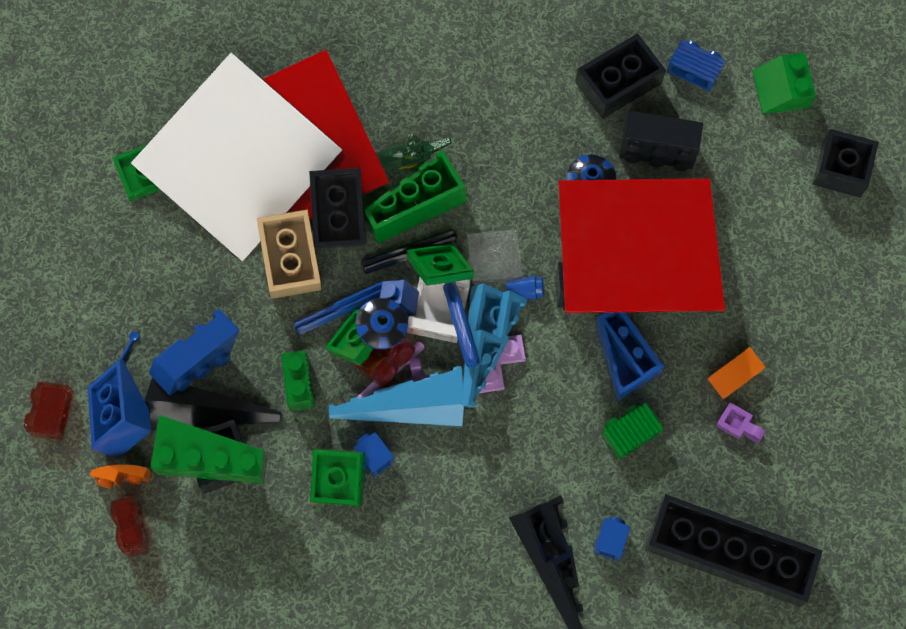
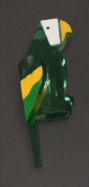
M410 134L407 136L408 139L406 141L394 142L388 148L377 152L376 155L382 168L391 169L394 173L404 172L431 159V154L452 144L451 138H446L429 143V141H422L416 135Z

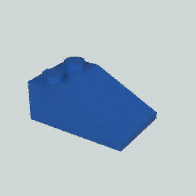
M119 359L88 386L92 449L117 459L151 432L149 409L124 360Z

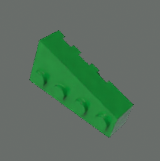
M442 149L436 154V158L429 163L425 162L421 165L419 171L410 178L406 177L399 182L400 185L392 192L388 191L364 210L369 230L377 244H380L466 203V187Z
M159 415L151 469L157 475L264 484L268 459L264 450Z

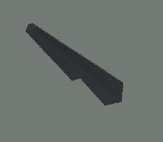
M153 377L145 397V403L149 409L151 430H157L159 415L197 428L215 427L235 420L236 424L280 422L282 412L190 385L181 392L178 390L169 396Z
M560 495L509 517L568 629H583L578 617V613L583 612L582 604L575 603L573 588L579 587L572 546L567 544L562 529L568 527L566 519L560 520L558 505L563 504V498Z

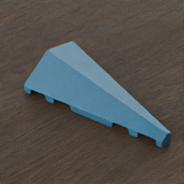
M484 283L471 287L468 323L480 362L473 367H467L465 363L462 406H476L475 400L480 390L485 388L487 384L485 380L490 370L495 368L509 340L508 334L512 326L517 324L521 308L527 304V298L510 290L506 292L499 291Z
M461 366L453 367V371L443 374L434 373L430 374L429 378L414 382L410 380L374 391L373 395L364 398L354 397L351 398L350 402L334 406L331 404L329 405V418L462 426L464 406H462Z

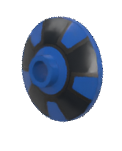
M584 155L571 163L567 172V180H616V172L612 164L605 158L598 155ZM594 171L597 175L591 177L588 175V172Z
M372 299L360 308L356 316V331L360 339L375 349H389L396 346L403 340L408 329V318L404 309L391 299ZM378 318H386L387 323L385 325L379 324Z

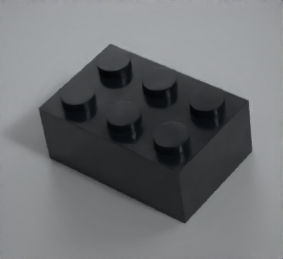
M637 33L579 67L575 83L600 117L604 119L661 85L666 69Z
M628 111L619 158H625V161L629 163L649 162L654 167H662L663 165L674 166V169L678 171L693 169L700 150L703 122Z
M361 168L309 171L314 248L366 246Z

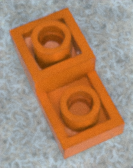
M749 347L707 379L722 399H724L766 367L752 348Z
M109 465L93 469L90 472V476L97 481L96 485L109 489L112 488V485L121 486L123 476L126 482L140 485L141 481L149 483L152 474L147 467L137 465Z

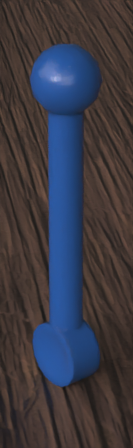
M133 331L129 334L130 341L120 357L121 360L125 361L134 342L139 340L138 332Z

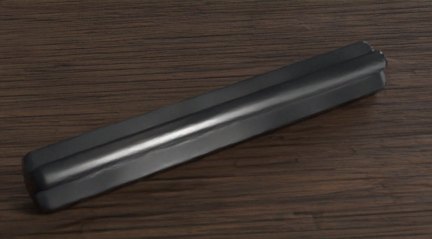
M450 229L363 259L361 266L364 273L369 274L408 260L406 258L407 250L457 243V236L455 231Z

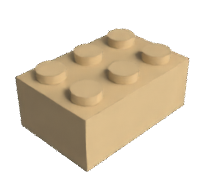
M308 210L257 218L271 299L320 291L321 282Z

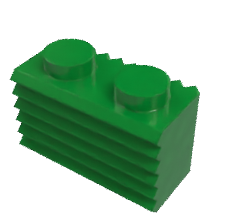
M302 350L281 354L286 401L289 410L313 408L315 406V399L313 397L310 360L307 352Z
M636 403L625 411L626 415L619 420L617 417H614L603 425L605 429L602 431L601 436L618 461L663 432V425L647 403L641 406Z

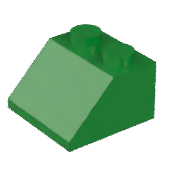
M805 52L781 55L752 71L762 114L811 107L816 93Z

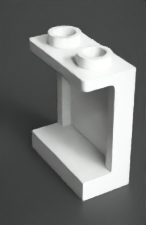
M419 279L416 315L409 316L407 333L453 343L458 342L443 290L445 283L426 286L423 280ZM470 279L455 282L464 310L470 290Z

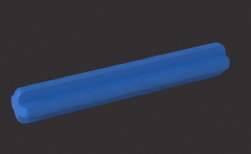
M382 282L295 320L293 325L296 332L301 335L355 309L361 308L372 299L380 298Z
M455 282L445 283L443 290L464 362L467 367L476 366L480 360L458 287Z

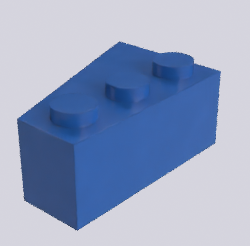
M220 309L213 312V319L205 326H202L200 323L195 326L193 330L196 333L184 342L181 339L177 340L154 358L149 374L169 396L178 390L180 392L185 390L192 381L197 378L203 379L213 368L217 366L222 367L230 360V353L239 329Z
M626 312L603 313L598 316L595 328L616 400L619 402L660 376L664 366Z

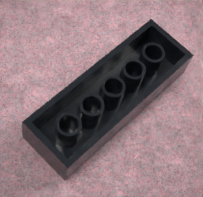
M667 494L661 500L645 551L799 607L808 603L823 552L820 549Z

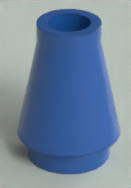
M533 275L515 281H507V291L510 290L533 300L544 297L543 277Z

